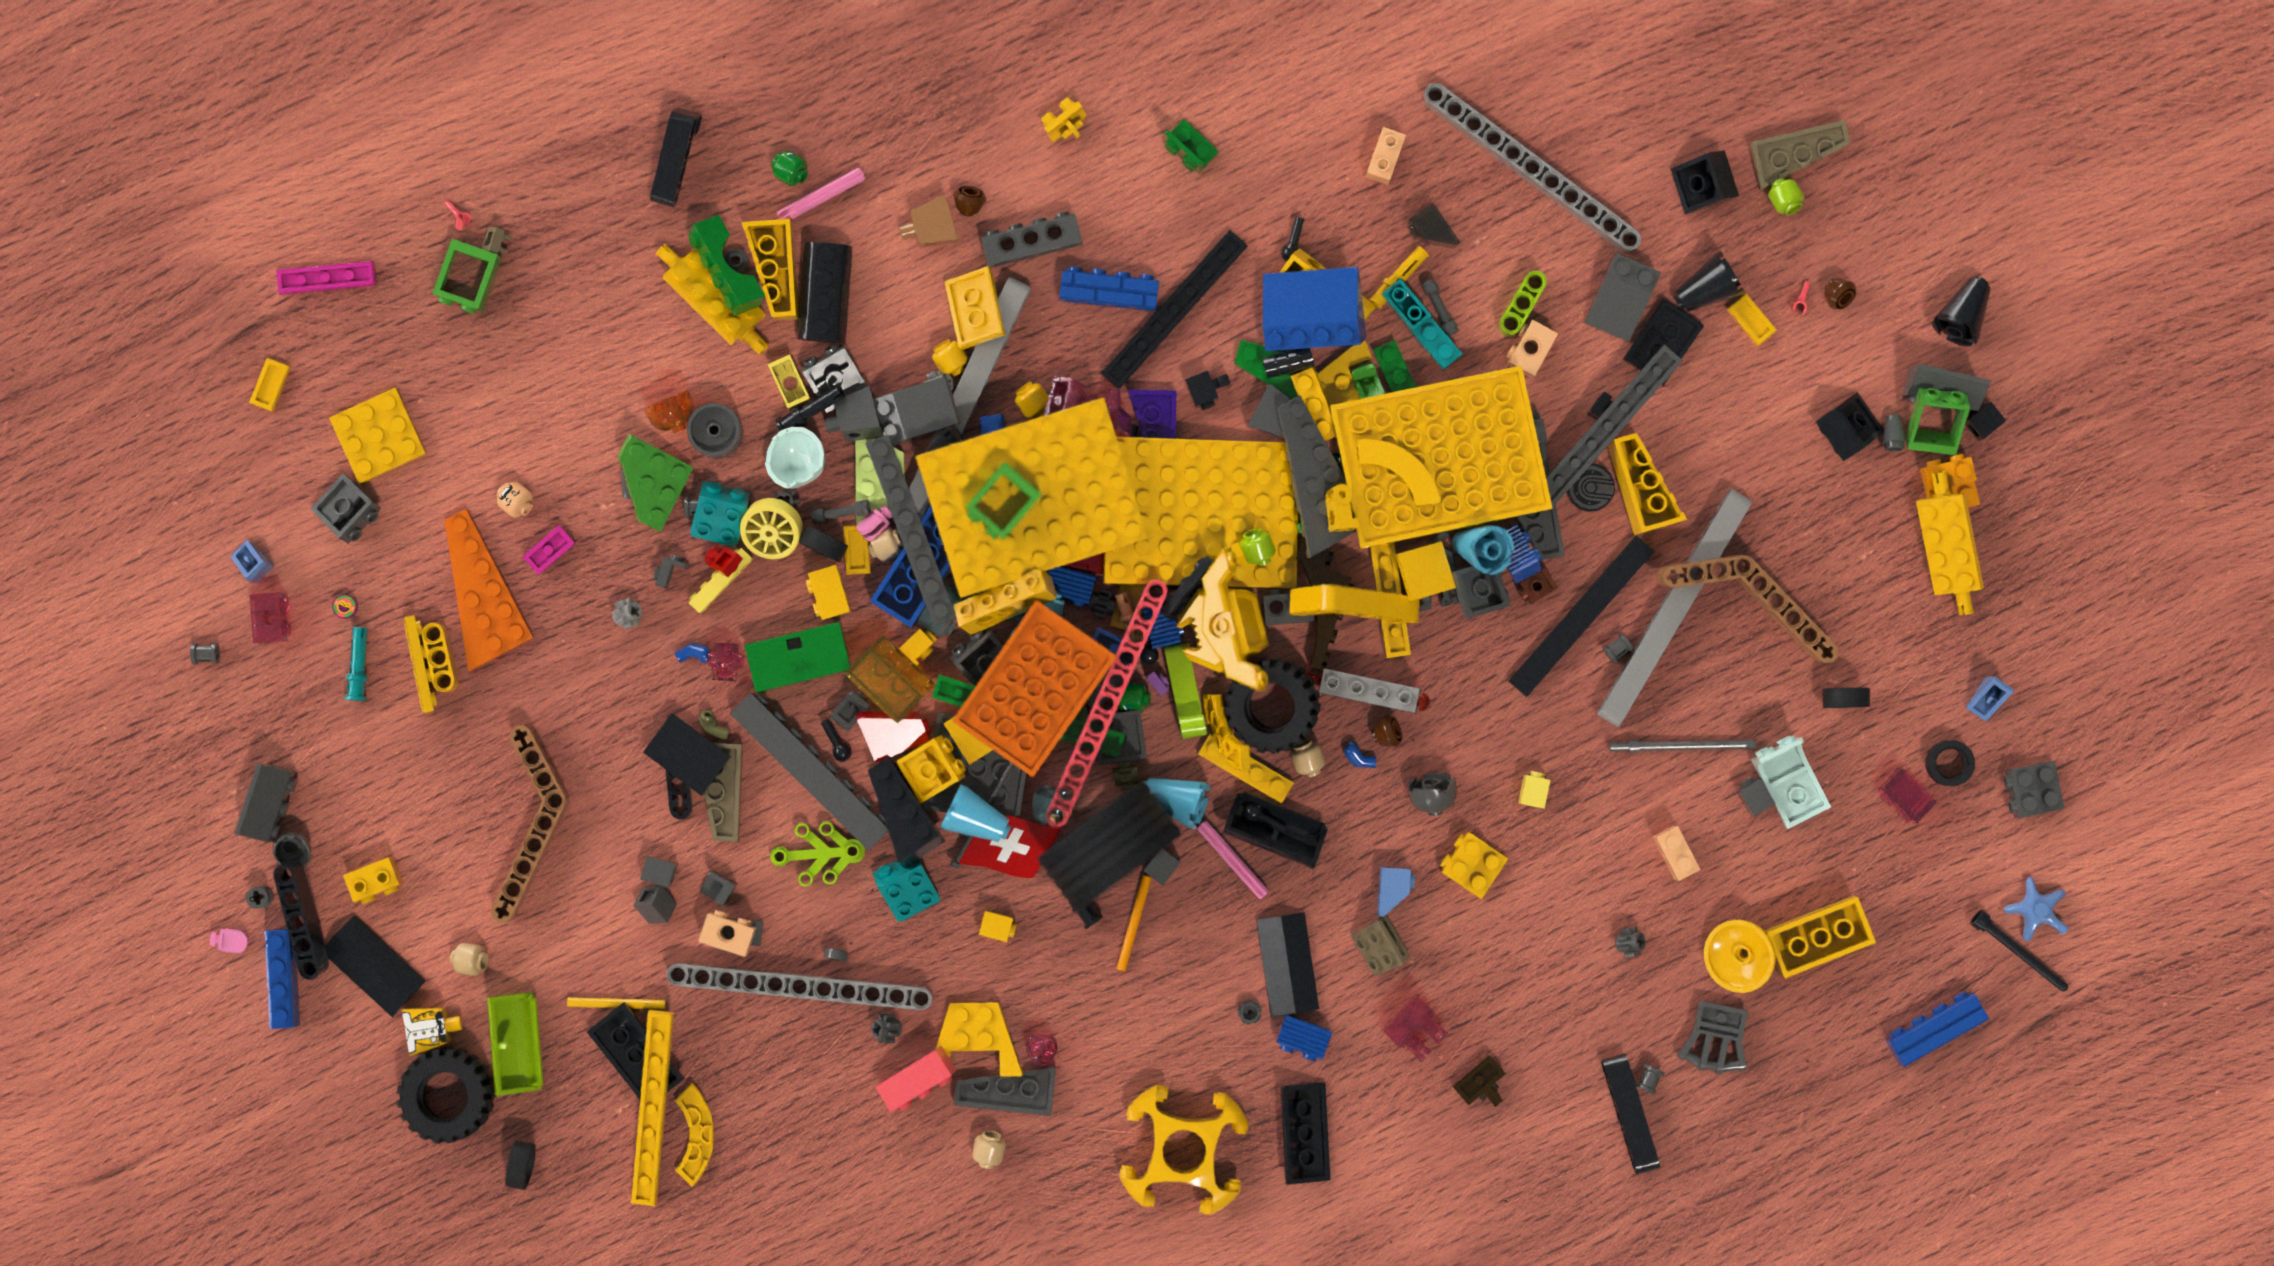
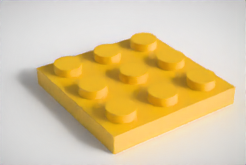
M397 388L388 390L329 418L359 484L368 482L427 454Z

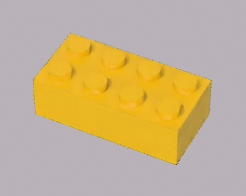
M1850 896L1764 930L1774 946L1775 966L1779 977L1782 978L1790 977L1876 943L1859 898L1856 896Z

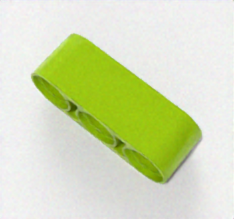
M1529 272L1523 279L1499 321L1498 329L1503 336L1512 337L1522 328L1546 286V277L1542 272ZM1535 277L1539 279L1540 288H1531L1528 284L1529 278ZM1517 299H1526L1528 308L1525 310L1519 309L1516 305ZM1506 319L1514 320L1516 329L1513 331L1507 330L1504 326V321Z

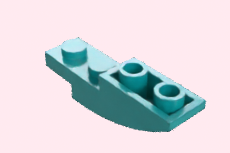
M1401 279L1382 293V296L1403 325L1443 371L1462 356V352L1433 320L1429 311Z

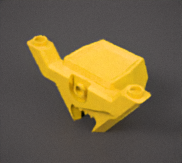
M1224 548L1202 577L1204 588L1197 589L1178 616L1177 627L1182 629L1189 624L1194 631L1197 648L1186 647L1183 652L1188 660L1219 673L1225 672L1226 677L1256 690L1266 691L1268 677L1265 671L1259 666L1247 662L1270 646L1257 594L1245 589H1229L1228 582L1236 572L1238 558L1231 548Z

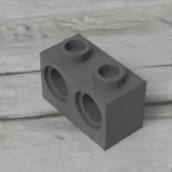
M1282 590L1267 591L1268 595L1262 597L1265 626L1314 621V615H1290V594H1282ZM1272 601H1279L1282 604L1283 610L1280 614H1273L1269 610V605Z

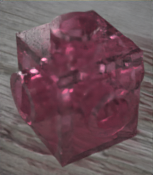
M715 642L713 652H709L708 667H711L712 680L737 681L739 668L743 669L744 654H740L739 644Z

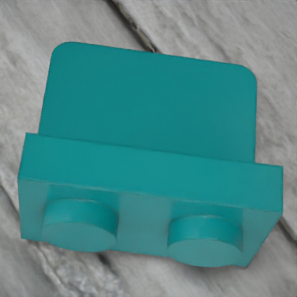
M703 481L691 526V536L720 544L736 546L740 537L741 520L747 510L750 492H746L741 488L722 486L717 482Z
M920 859L907 868H904L896 860L888 865L881 866L872 873L880 893L899 922L940 901V896L925 872Z

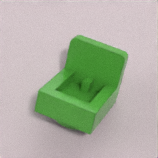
M1374 363L1361 365L1357 369L1352 370V378L1360 399L1385 394Z

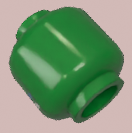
M790 150L778 153L772 161L771 167L774 177L790 187L803 183L808 176L807 161Z
M1128 682L1118 705L1121 712L1140 710V713H1143L1145 706H1150L1151 692H1147L1144 683Z

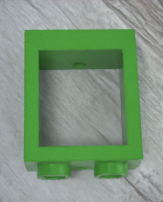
M452 239L432 294L439 297L438 302L452 306L454 302L462 305L460 309L472 314L476 310L483 312L502 258L498 254ZM457 253L488 263L475 302L443 291Z
M1919 388L1906 432L1907 448L1909 450L1956 455L1970 409L1968 394L1959 391H1941L1935 388ZM1924 405L1957 409L1950 433L1918 429Z
M1003 462L964 508L968 510L966 515L977 524L981 521L987 527L985 532L994 540L998 537L1004 540L1042 494ZM1001 475L1029 498L1003 530L975 507Z

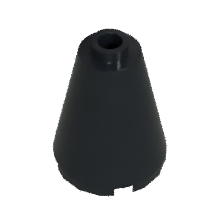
M1722 251L1716 253L1676 290L1678 296L1674 298L1681 310L1686 308L1689 312L1745 293L1742 287L1740 289L1737 288L1741 284L1725 258L1720 259L1724 257Z
M1981 277L1970 278L1935 316L1932 322L1934 330L1939 335L1941 332L1948 335L1946 340L1957 345L1969 347L1972 346L1973 342L1976 344L1980 337L1991 291L1988 282Z

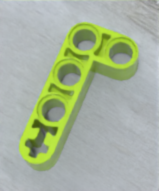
M1188 642L1164 647L1183 740L1207 735L1192 661L1188 660L1183 652L1186 647L1189 648Z

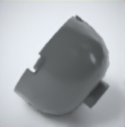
M1427 773L1424 774L1425 779L1417 781L1416 776L1409 780L1408 794L1410 801L1416 809L1428 813L1430 816L1441 815L1442 811L1447 810L1456 799V778L1453 777L1451 779L1450 774Z

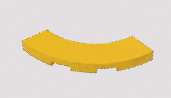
M1373 439L1357 440L1360 465L1380 466L1400 476L1412 493L1415 507L1440 503L1439 493L1430 473L1415 456L1405 449L1386 441Z
M1203 694L1206 724L1211 725L1213 732L1211 739L1217 751L1224 754L1226 762L1232 767L1242 771L1250 770L1249 745L1240 742L1229 728L1222 694Z
M692 1082L675 1100L682 1109L689 1127L687 1151L675 1171L693 1187L706 1170L712 1155L714 1123L704 1096Z

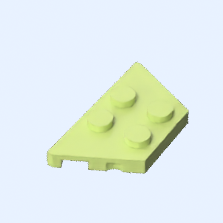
M875 438L855 441L856 502L869 500L871 512L874 509L880 512V508L883 505L890 509L865 444ZM894 448L905 477V453ZM856 515V524H859L867 515Z

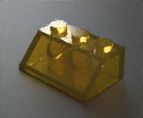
M884 635L869 646L844 673L896 724L924 702L935 687V683Z

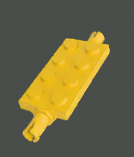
M667 243L657 250L655 254L670 267L662 278L731 346L738 340L745 341L758 356L769 347L770 344L754 331L755 326L764 319L766 314L757 307L734 316L731 309L726 307L720 290L714 286L708 269L703 267L696 248L681 258Z
M1935 471L1931 473L1935 494L1933 497L1916 501L1934 594L1952 593L1956 596L1958 614L1964 615L1965 613V615L1974 613L1970 592L1982 590L1984 584L1966 493L1953 494V491L1949 489L1947 471Z

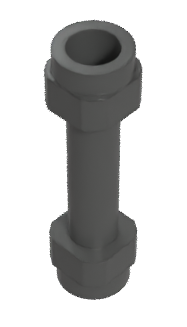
M1435 279L1421 284L1425 295H1429L1443 324L1441 329L1447 336L1457 333L1459 331L1455 320H1451L1438 293L1440 288Z
M869 500L854 502V505L829 510L821 508L812 510L811 517L814 524L828 522V519L854 514L862 516L871 514V505Z

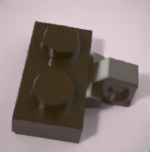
M1488 1055L1452 1087L1468 1105L1479 1097L1482 1101L1488 1098L1496 1107L1503 1101L1495 1092L1499 1088L1496 1082L1506 1073Z

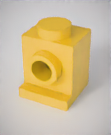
M919 629L899 650L918 667L920 663L917 660L920 657L924 660L934 651L932 646L937 639L928 629L925 632Z

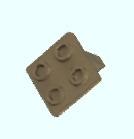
M1386 915L1379 917L1365 928L1351 934L1356 947L1360 950L1374 976L1381 975L1403 965L1406 962L1405 960L1411 957Z

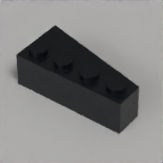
M889 757L868 770L898 862L904 868H907L946 840L923 805L920 804L896 764Z

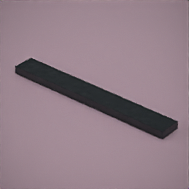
M1229 230L1101 372V375L1115 388L1120 390L1248 246Z
M1635 536L1508 682L1527 697L1655 551L1638 536Z

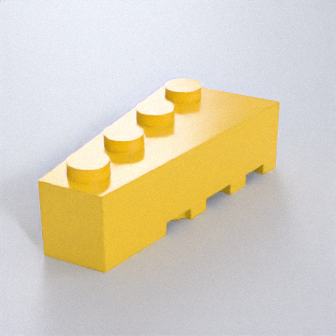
M790 219L741 222L771 317L775 321L799 319L793 222Z
M1634 433L1613 439L1607 447L1634 535L1687 520L1685 514L1681 512L1676 504L1675 497L1665 485L1661 473L1657 471L1652 463V458L1638 434Z

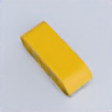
M429 623L422 630V638L434 688L440 692H452L458 687L459 678L449 634L444 625ZM437 627L440 630V637L433 641L430 637V631ZM439 651H443L446 659L439 665L435 660V656ZM444 675H448L451 678V684L447 688H443L440 683Z

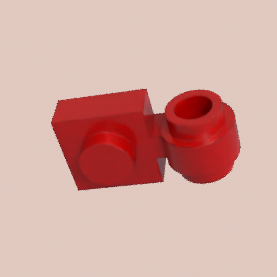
M715 545L714 548L710 547L706 552L704 562L716 572L729 578L736 571L743 558L726 547L722 549Z

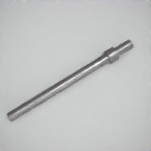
M1628 739V742H1609V752L1628 751L1629 754H1639V751L1755 749L1756 747L1755 739L1639 741V739Z

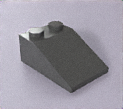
M1616 253L1610 261L1584 323L1629 342L1661 272Z
M947 376L874 399L884 436L889 435L892 445L906 444L961 423Z

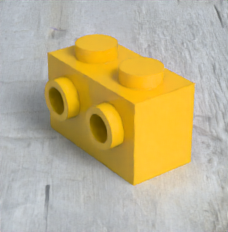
M837 565L808 573L809 579L806 580V585L809 593H814L816 602L813 603L816 617L821 616V619L825 621L852 613Z
M394 857L385 858L343 875L353 903L361 901L362 905L376 900L375 895L384 892L385 896L399 891L397 886L404 884Z

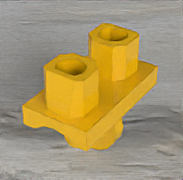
M1067 97L1059 105L1063 112L1056 118L1052 112H1048L1041 118L1045 126L1044 129L1053 143L1061 137L1066 139L1071 134L1078 139L1080 134L1077 130L1084 125L1082 120L1087 117L1079 101L1075 103Z

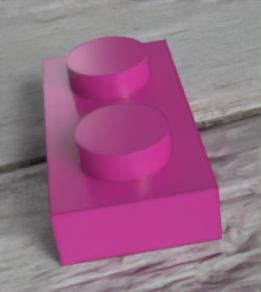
M558 525L522 557L540 576L576 543Z

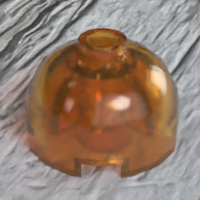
M689 390L678 393L677 396L666 398L649 406L644 411L648 420L656 429L661 431L672 430L675 434L687 428L685 423L688 422L694 412V403Z

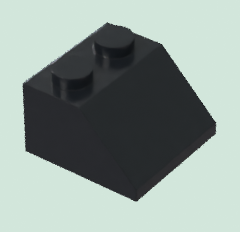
M1725 150L1709 152L1671 168L1685 214L1709 208L1739 196Z
M1858 392L1815 421L1821 433L1827 437L1835 453L1843 461L1865 448L1884 433L1883 427Z

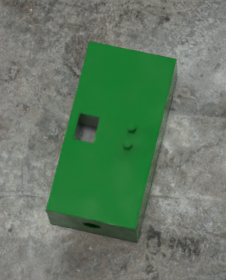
M841 622L744 645L756 693L853 670Z

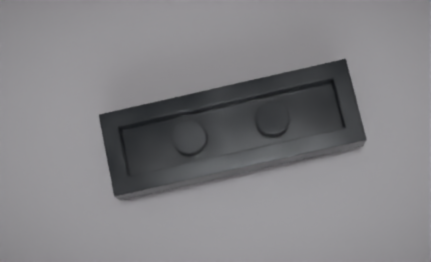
M1206 555L1205 558L1198 560L1194 566L1195 570L1189 577L1187 576L1182 579L1178 585L1179 589L1174 595L1166 598L1163 608L1160 610L1166 618L1175 621L1197 589L1203 587L1202 577L1215 561L1214 558Z

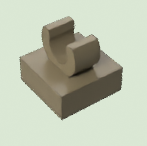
M488 227L481 249L496 254L498 252L506 254L509 250L503 249L501 242L503 240L512 241V238L504 235L505 230L497 227Z

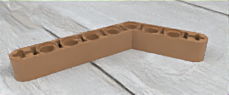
M1733 555L1665 565L1657 572L1656 578L1661 586L1670 588L1736 579L1813 660L1831 663L1838 656L1837 646L1749 556ZM1742 559L1745 563V569L1740 573L1737 569V563ZM1717 563H1719L1722 568V571L1718 576H1716L1713 571V568ZM1695 566L1698 569V576L1693 580L1690 577V570ZM1671 573L1680 574L1681 576L1667 580V575ZM1757 577L1762 581L1761 587L1758 590L1755 589L1753 584ZM1776 594L1778 603L1773 607L1770 599L1772 595ZM1792 611L1794 613L1795 619L1791 624H1789L1787 621V615L1789 612ZM1807 628L1811 631V637L1808 641L1803 636ZM1820 647L1826 648L1824 650L1826 654L1825 656H1821L1823 654V650Z
M524 725L515 726L511 730L510 741L534 784L542 803L492 907V917L500 923L509 922L516 917L569 805V796L537 735L531 727ZM519 731L527 732L525 740L527 744H534L533 747H528L523 751L522 748L527 747L523 740H518L517 737L520 736ZM532 751H536L539 754V761L534 765L528 759ZM544 772L548 773L551 777V782L547 786H543L540 783V776ZM554 794H559L562 798V804L558 808L554 807L551 803V798ZM544 816H548L552 821V825L548 830L542 828L540 823ZM534 838L539 839L541 842V849L537 852L533 851L530 847V843ZM523 860L528 861L531 865V869L527 874L520 870V863ZM513 882L520 886V893L517 896H513L509 891V887ZM509 900L515 901V903H509L506 911L509 912V915L502 917V911L499 909L505 907Z

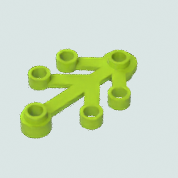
M825 821L819 826L820 833L824 836H830L840 846L830 848L810 831V827L807 824L800 823L795 827V834L800 838L806 839L816 849L788 851L785 847H776L772 850L770 859L776 866H784L793 860L817 859L806 872L801 873L798 877L800 885L807 887L813 883L814 877L830 858L841 857L832 870H828L823 874V881L828 885L836 883L838 875L849 863H857L863 859L865 847L857 839L847 840L834 829V825L831 822ZM829 824L831 831L824 833L822 830L823 825ZM800 826H805L807 828V833L805 835H800L798 833V828ZM851 846L857 849L855 856H851L848 853ZM782 852L784 854L783 861L776 860V853ZM828 873L834 874L835 879L833 882L826 880ZM805 874L810 876L808 884L803 883L801 880Z

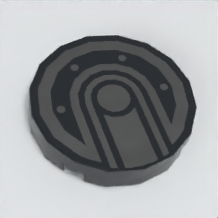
M1593 463L1566 493L1571 503L1577 509L1585 512H1595L1606 507L1612 500L1615 492L1614 479L1603 466Z

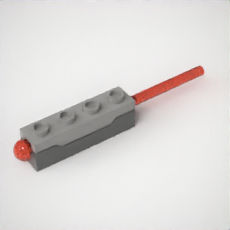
M1324 669L1323 676L1305 673L1309 678H1313L1315 685H1320L1319 693L1414 714H1417L1418 706L1419 711H1425L1430 706L1429 696L1425 693H1422L1421 696L1422 690L1419 688Z

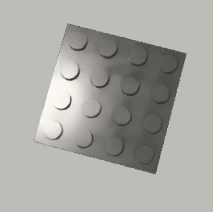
M937 713L934 738L942 735L943 738L951 741L953 745V751L951 752L956 760L959 759L963 762L966 769L964 772L966 777L924 801L923 807L927 810L947 813L961 784L967 786L984 801L988 802L1010 763L1009 760L993 750L969 765L943 724L956 715ZM1014 765L991 806L1001 814L1020 818L1027 773Z

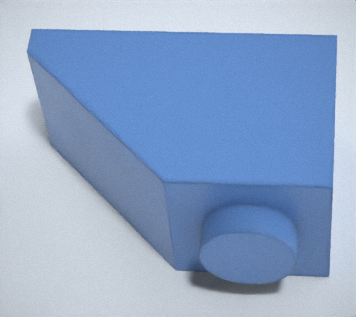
M1380 867L1377 916L1384 917L1410 894V889H1414L1415 874H1411V869Z

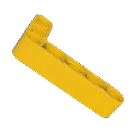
M1320 585L1290 589L1289 614L1310 616L1334 613L1402 623H1418L1420 599L1409 602L1407 595L1334 585Z

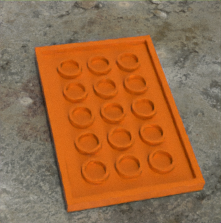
M1036 600L952 721L1033 777L1117 656Z

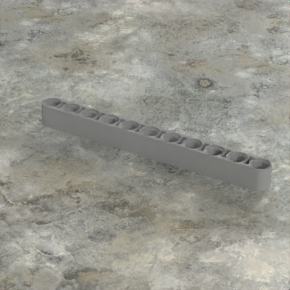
M1433 83L1426 88L1423 102L1429 109L1623 253H1631L1640 245L1641 236L1636 229L1443 85ZM1437 91L1441 95V99L1439 101H1432L1428 93ZM1451 105L1457 106L1460 109V114L1457 116L1451 115L1448 112V107ZM1469 120H1476L1480 128L1478 130H1471L1467 122ZM1489 134L1496 135L1499 143L1496 145L1489 144L1487 136ZM1510 148L1515 149L1518 152V158H1508L1506 150ZM1526 164H1535L1538 172L1535 174L1528 173L1525 168ZM1548 177L1554 178L1557 182V187H1547L1545 179ZM1566 192L1574 193L1576 195V202H1567L1564 194ZM1584 207H1593L1596 212L1595 217L1586 216ZM1604 221L1613 222L1615 230L1613 232L1606 231L1603 226ZM1623 236H1632L1634 246H1626L1623 242Z
M1012 277L1007 279L998 298L1006 335L976 345L953 394L961 422L955 426L962 436L1031 291V286ZM951 427L935 432L929 447ZM918 468L909 491L920 520H922L929 509L930 501L920 469Z
M1731 488L1686 562L1719 558L1748 511L1752 500ZM1695 566L1690 570V577L1693 580L1698 576V569ZM1704 584L1670 588L1596 714L1597 716L1617 728L1620 726Z
M676 963L667 970L668 981L672 985L914 1010H925L933 1002L932 991L922 986L691 963ZM679 967L684 970L685 977L682 981L674 978L673 971L675 968ZM700 970L708 972L709 981L707 983H701L698 980L697 974ZM725 972L732 974L734 978L733 984L730 986L722 982L721 977ZM748 975L757 977L758 985L756 988L747 986L746 977ZM773 977L781 979L782 988L776 991L771 988L770 980ZM796 980H803L806 983L807 989L804 993H799L795 990L794 983ZM821 982H826L831 986L829 995H822L819 992L818 987ZM849 984L855 988L854 997L848 998L843 994V987ZM876 987L879 990L880 996L877 1000L868 998V988ZM899 989L903 992L904 1000L897 1003L892 1000L891 993L893 990ZM918 992H925L928 995L929 1000L927 1004L920 1005L916 1002L915 996Z

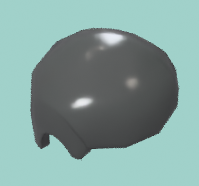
M285 832L274 842L273 855L279 865L290 859H296L305 867L310 862L311 846L307 838L302 834Z

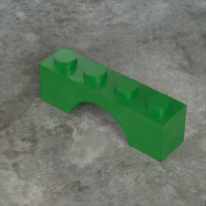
M716 215L693 224L688 235L689 242L699 253L703 267L707 268L711 274L714 286L723 295L726 307L731 309L734 316L759 307L765 294L754 275L740 274L731 269L724 260L722 248L725 246L730 233L720 216Z

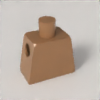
M945 195L909 211L912 223L899 226L902 239L905 240L917 236L920 247L959 242Z

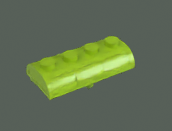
M533 992L487 997L494 1096L541 1090V1086L544 1083L537 997H534Z

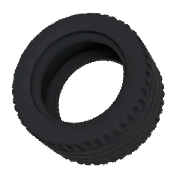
M1139 782L1038 857L1040 865L1044 870L1047 869L1046 873L1051 880L1054 878L1055 881L1053 883L1058 889H1062V895L1066 900L1069 899L1068 903L1074 910L1079 911L1181 835V830L1175 823L1172 824L1173 819L1168 812L1165 814L1166 809L1161 803H1157L1159 800L1154 793L1150 794L1151 790L1145 782Z

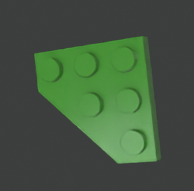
M628 434L618 454V459L624 471L625 482L634 504L636 518L638 521L661 532L694 467Z

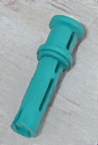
M352 627L350 673L346 675L348 686L347 695L344 696V700L366 701L367 697L364 696L365 682L368 681L367 674H365L368 628Z

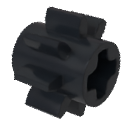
M1101 588L1100 593L1093 592L1088 608L1094 610L1093 616L1102 619L1105 618L1106 614L1112 616L1116 604V598L1111 597L1112 591Z

